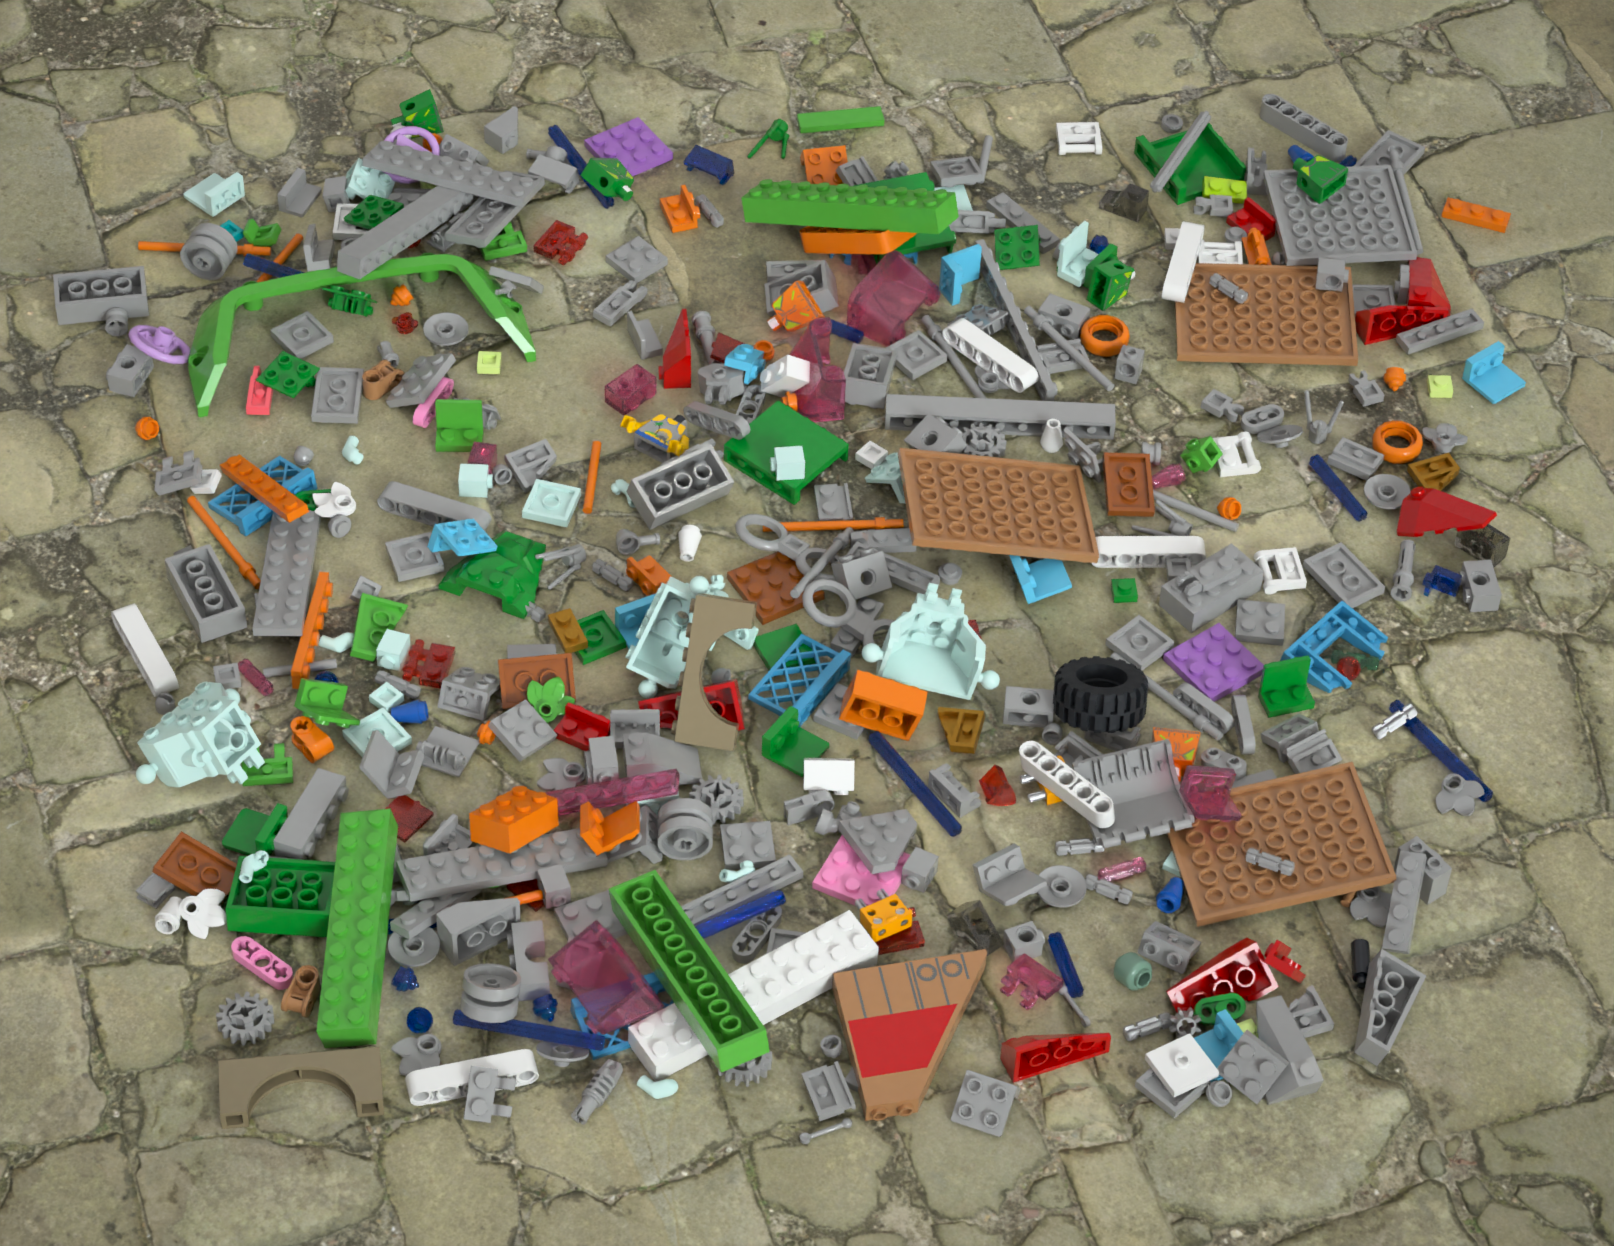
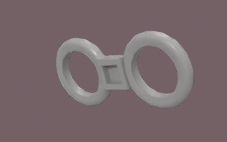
M747 514L740 517L735 524L736 533L741 540L759 550L781 552L795 560L796 567L804 576L811 569L806 560L809 558L820 559L827 551L817 547L809 548V544L789 534L781 523L765 515ZM757 524L768 527L778 535L779 539L774 541L759 539L749 533L746 526ZM836 554L830 563L839 562L840 556ZM819 573L813 580L829 579L835 581L834 575Z
M819 579L812 581L805 587L802 594L803 607L815 622L826 627H842V629L863 641V646L874 643L873 634L879 630H889L891 623L895 621L890 619L873 620L858 610L856 600L851 591L843 584L834 580ZM819 590H829L838 594L846 604V613L838 617L822 613L813 602V594Z

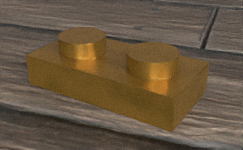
M571 608L548 615V622L564 653H573L588 648V641Z

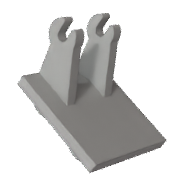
M1066 427L1063 430L1066 439L1064 443L1069 451L1067 454L1069 459L1075 465L1078 463L1088 478L1093 477L1100 483L1102 481L1103 460H1097L1096 455L1102 449L1100 447L1101 444L1094 442L1093 444L1085 445Z

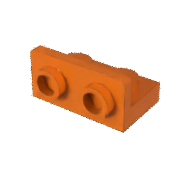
M681 185L679 195L660 198V207L672 233L698 228L700 210L698 206L694 205L693 194L688 192L686 185Z
M650 555L638 562L632 557L627 558V576L632 578L647 596L656 594L661 583L666 584L671 576Z

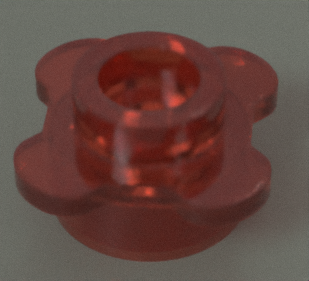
M409 312L392 318V324L396 325L397 331L401 334H409L418 326V321L414 320Z

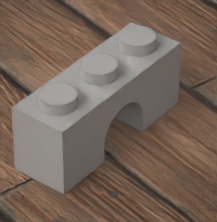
M542 920L511 923L512 934H507L508 949H513L514 953L509 955L510 968L517 971L521 976L519 1001L550 998L547 962L530 961L536 957H545Z

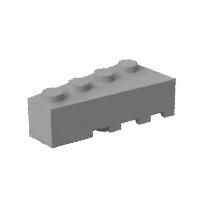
M1383 949L1369 963L1354 1053L1376 1066L1389 1053L1426 978V975Z

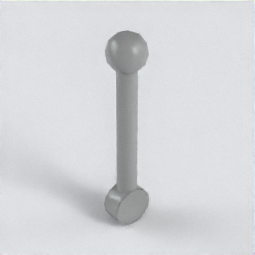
M1060 985L1058 988L1059 994L1064 995L1080 1017L1082 1025L1084 1027L1090 1026L1089 1018L1082 1013L1069 995L1067 986Z
M844 1118L841 1123L810 1134L806 1132L801 1133L800 1142L808 1144L812 1138L843 1127L850 1128L852 1120Z

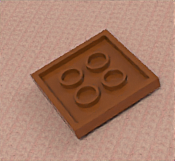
M779 551L727 572L728 581L741 598L757 602L756 617L762 625L804 608L802 594L798 598H793L790 595L791 590L804 575L796 567L795 560ZM823 590L816 591L813 594L814 603L825 599V592Z

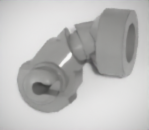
M850 801L847 805H842L837 818H834L831 811L822 809L814 832L821 835L837 832L839 821L862 817L858 803Z

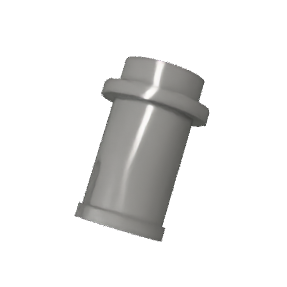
M383 341L380 343L381 347L377 346V350L382 360H388L391 366L395 368L399 363V356L394 353L390 342Z

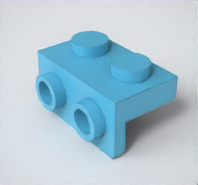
M749 344L738 345L726 356L724 366L746 371L744 384H749L753 379H756L760 372L764 370L766 360L763 359L764 351L753 349L754 347Z

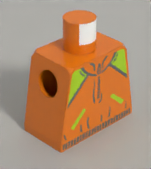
M797 280L772 303L776 315L768 319L767 322L773 331L784 325L787 331L794 332L822 320L825 316L805 283Z
M1153 727L1151 743L1169 739L1171 743L1174 765L1180 782L1181 776L1186 777V773L1193 769L1198 751L1200 732Z

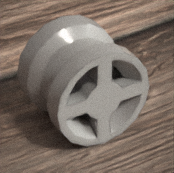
M111 308L106 312V332L112 336L126 334L128 331V313L121 308Z
M1142 442L1141 453L1150 454V463L1159 466L1161 443L1156 442L1153 445Z

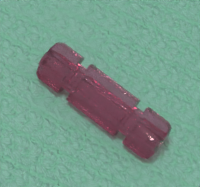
M249 659L239 661V671L246 675L245 677L256 689H259L258 691L263 696H268L274 691L273 684L255 666H252L253 663Z
M1143 857L1132 859L1133 862L1129 860L1110 866L1111 869L1108 867L1099 869L1098 878L1099 880L1102 878L1111 882L1112 879L1118 880L1134 875L1133 872L1136 874L1146 870V862Z

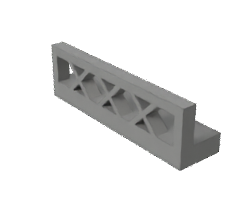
M311 224L308 226L303 244L307 271L330 269L335 250L334 239L318 241L316 224Z

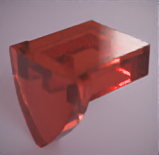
M994 765L979 780L987 804L994 806L1015 804L1016 796L1014 790L1008 783L1002 767Z

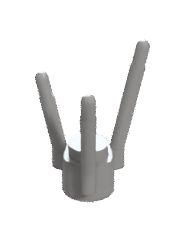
M1305 390L1308 438L1314 444H1323L1327 439V434L1332 432V427L1344 402L1340 401L1328 424L1322 420L1312 422L1309 391Z
M1156 500L1155 503L1158 506L1155 507V510L1172 521L1168 528L1171 534L1136 525L1131 527L1133 530L1156 536H1189L1193 525L1160 500Z
M580 544L535 555L536 559L543 558L544 561L562 558L566 566H571L550 583L547 588L549 590L571 573L581 569L580 563L586 561V552Z

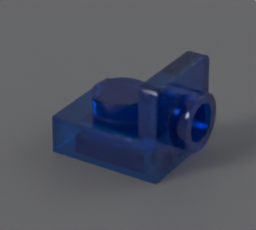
M1435 565L1432 572H1427L1422 583L1425 586L1424 595L1428 597L1434 588L1442 593L1456 597L1459 592L1462 575Z

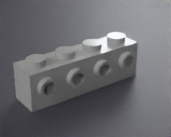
M321 768L316 770L273 841L275 857L307 860L308 857H312L316 843L319 838L322 839L324 837L330 820L335 819L341 802H345L348 797L349 788L346 786V776Z

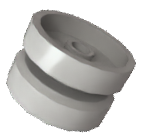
M201 223L194 228L189 239L183 245L180 257L184 266L192 274L205 280H217L226 272L229 264H231L236 256L238 248L234 237L226 229L212 223Z
M679 798L662 805L658 811V848L661 853L676 860H694L709 853L713 847L712 811L709 806L702 801L692 798Z
M486 963L470 966L464 972L461 1011L469 1018L480 1022L501 1023L512 1020L517 1016L521 976L512 968L499 964Z

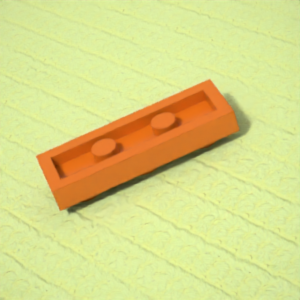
M1449 197L1442 212L1443 218L1505 233L1511 213Z

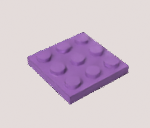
M639 117L584 140V146L595 158H617L632 177L673 159V152Z
M1220 623L1167 651L1163 656V661L1186 683L1192 685L1214 702L1260 677L1264 666Z

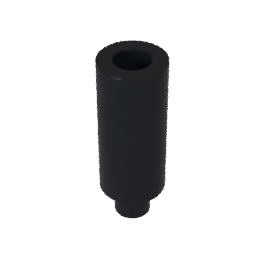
M1356 939L1351 942L1352 979L1357 982L1358 988L1363 989L1366 986L1370 963V946L1367 940Z

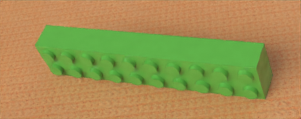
M765 179L760 181L756 187L750 189L741 198L745 222L940 234L959 217L955 192H947L945 189L927 191L925 188L908 190L906 187L891 189L887 188V186H878L873 188L868 187V185H830L826 182L810 184L808 181L791 183L789 180L773 182L771 179Z
M391 809L341 813L316 1031L325 1048L372 1045L377 1042L398 824Z
M653 870L609 888L612 911L720 1072L722 1073L770 1052L765 1027L657 871Z

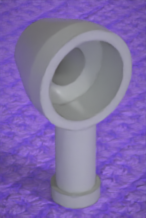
M550 146L547 148V151L527 149L526 157L529 160L536 159L541 154L565 163L568 156L567 152L558 146Z
M621 529L616 534V546L623 555H631L643 545L660 544L659 533L638 537L628 529Z

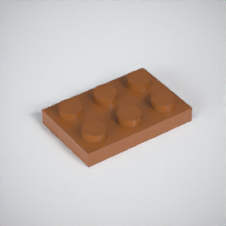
M1104 452L1102 460L1107 516L1154 517L1155 506L1150 454Z
M572 653L498 659L502 709L512 708L525 699L527 700V688L532 680L544 686L547 681L555 677H560L564 683V696H570L576 702Z
M181 831L153 866L152 872L192 896H197L205 889H217L224 892L225 897L219 904L221 907L229 897L237 864Z

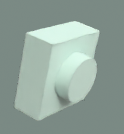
M388 682L369 695L370 703L378 709L384 708L388 713L391 711V708L400 705L404 701V694Z

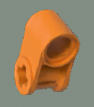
M298 716L291 721L292 743L304 754L309 762L315 763L334 750V744L330 737L320 730L310 718Z

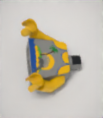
M661 414L644 422H636L635 418L625 415L622 419L620 427L627 428L626 431L628 433H634V449L661 463L674 456H680L685 450L689 449V438L687 437V428L685 427L687 420L682 415H677L672 420Z

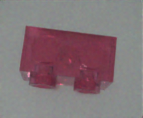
M636 364L605 385V403L625 416L657 393V377L639 364Z

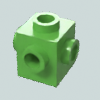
M1208 436L1190 440L1185 445L1186 449L1180 456L1192 473L1210 470L1223 453L1212 437Z

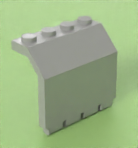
M1169 739L1072 762L1074 771L1113 801L1115 821L1110 827L1099 828L1086 819L1097 846L1102 845L1104 849L1121 845V840H1124L1125 843L1146 839V834L1154 837L1170 833V828H1173L1174 831L1190 828L1192 823L1195 822L1193 811L1178 780Z

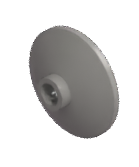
M448 312L431 316L423 326L425 337L430 342L442 346L461 342L469 331L468 323L462 316Z
M1298 425L1276 426L1258 433L1257 440L1267 444H1275L1276 448H1283L1289 445V441L1299 437L1303 433V429Z
M1391 474L1375 475L1369 478L1364 486L1366 499L1374 506L1382 509L1400 508L1403 499L1410 494L1408 484L1403 479Z
M1056 865L1044 869L1038 875L1046 880L1047 886L1039 889L1037 894L1045 903L1051 906L1061 908L1074 906L1086 894L1087 884L1085 878L1074 868Z
M430 927L410 940L395 932L391 934L388 940V951L392 959L407 967L423 966L431 962L437 956L440 949L439 937Z
M546 1040L540 1042L536 1047V1052L540 1056L554 1061V1065L559 1067H567L570 1065V1062L580 1061L589 1056V1048L587 1046L570 1040Z

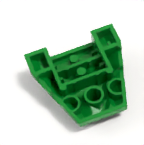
M503 530L492 538L498 546L496 551L468 555L449 569L438 585L440 590L457 596H461L466 587H470L501 598L502 612L524 619L528 613L525 605L529 606V601L535 604L536 589L539 586V574L544 562L543 558L536 559L535 555L545 553L546 544Z

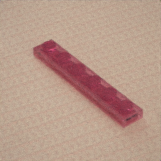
M670 769L545 793L557 798L559 816L580 812V806L588 801L596 809L678 794L680 774L677 769Z

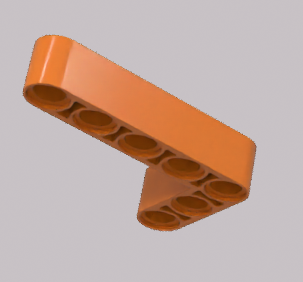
M807 226L799 230L804 252L822 254H886L894 251L917 234L889 230L878 231Z

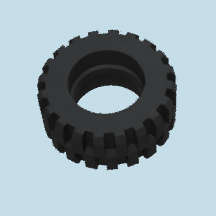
M1093 656V658L1081 657L1079 660L1073 659L1068 663H1064L1055 674L1053 710L1063 723H1068L1073 728H1080L1082 731L1087 732L1089 730L1094 731V733L1126 731L1128 728H1134L1145 717L1148 679L1141 669H1137L1134 664H1128L1121 659L1115 660L1111 657L1100 658V656Z

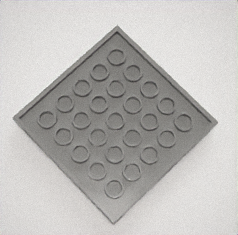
M1391 165L1347 167L1346 184L1321 204H1318L1297 186L1298 172L1296 170L1264 171V183L1273 217L1276 219L1275 225L1286 266L1318 265L1319 258L1346 260L1345 263L1416 260L1417 250Z

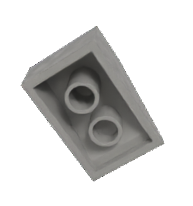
M825 260L764 284L767 313L769 316L776 315L772 303L797 280L805 283L822 313L839 306L836 277Z
M853 343L842 376L839 401L851 405L859 404L874 409H884L886 394L889 393L898 350Z
M648 732L623 734V759L628 789L699 783V779H702L697 748Z
M518 898L459 902L451 907L442 909L436 914L440 948L451 963L456 966L506 941L507 934H512L511 923L521 922L520 901Z

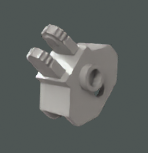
M716 363L700 368L698 371L700 392L705 395L706 404H712L713 400H717L720 404L725 405L732 398L744 394L746 384L743 383L744 371Z

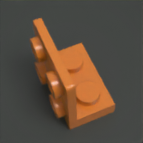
M845 145L805 149L802 151L800 161L801 165H805L806 178L810 184L825 182L830 185L844 184L836 169L838 166L848 162Z
M589 801L580 806V836L597 856L603 852L611 851L616 845L626 840L633 839L640 832V808L637 801L605 818L598 808L595 809Z

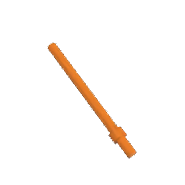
M139 241L138 250L180 252L185 243ZM254 244L237 245V254H241L244 257H253L254 255L271 256V247L254 246Z
M190 496L187 499L188 504L239 567V572L243 578L248 579L255 589H260L261 580L256 575V570L252 564L245 561L197 498Z
M875 517V520L779 522L787 531L845 530L847 527H851L853 530L904 528L903 519H885V517ZM762 526L763 532H774L770 528Z

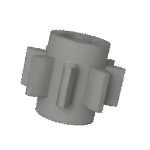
M894 160L883 170L886 173L883 178L885 180L907 176L909 168L903 161L898 164Z
M1178 1007V1013L1175 1016H1169L1170 1020L1174 1022L1169 1029L1171 1032L1178 1031L1177 1038L1189 1033L1193 1035L1195 1031L1201 1032L1200 1027L1196 1025V1023L1201 1021L1199 1015L1192 1017L1193 1009L1191 1007L1187 1011H1182ZM1183 1020L1188 1022V1026L1185 1028L1182 1026Z

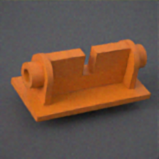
M1251 228L1247 237L1241 238L1248 264L1272 265L1263 234L1261 235L1257 228Z

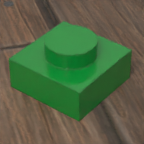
M1135 578L1111 579L1114 603L1137 602L1138 592Z

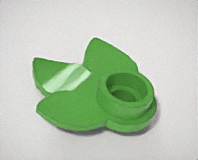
M560 677L550 679L544 686L532 680L527 688L528 702L546 723L554 721L559 715H565L566 704L568 702L574 704L575 702L574 698L564 696L565 686ZM548 707L550 713L544 714L541 708Z

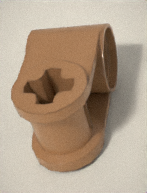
M388 360L380 361L376 366L363 373V396L369 400L380 399L400 383L402 376L405 374L404 371L395 369Z
M304 965L298 968L289 988L283 995L281 1002L282 1011L287 1012L291 1010L298 1012L305 1018L310 1016L314 1003L321 991L319 973L314 966Z

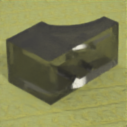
M1130 183L1122 191L1108 189L1099 202V209L1139 222L1147 211L1149 190Z
M980 900L965 902L946 915L957 936L965 939L975 951L986 949L987 956H989L1004 945Z

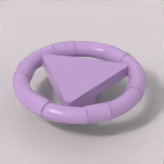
M402 127L393 131L384 139V141L392 143L397 139L396 145L410 146L419 151H429L403 136L420 135L428 141L432 154L440 156V148L435 136L421 127ZM384 172L393 181L398 183L411 184L418 182V180Z
M137 325L130 329V341L144 354L170 364H185L188 362L190 347L178 338L171 329L163 326L157 328L148 325ZM179 348L183 355L171 354Z

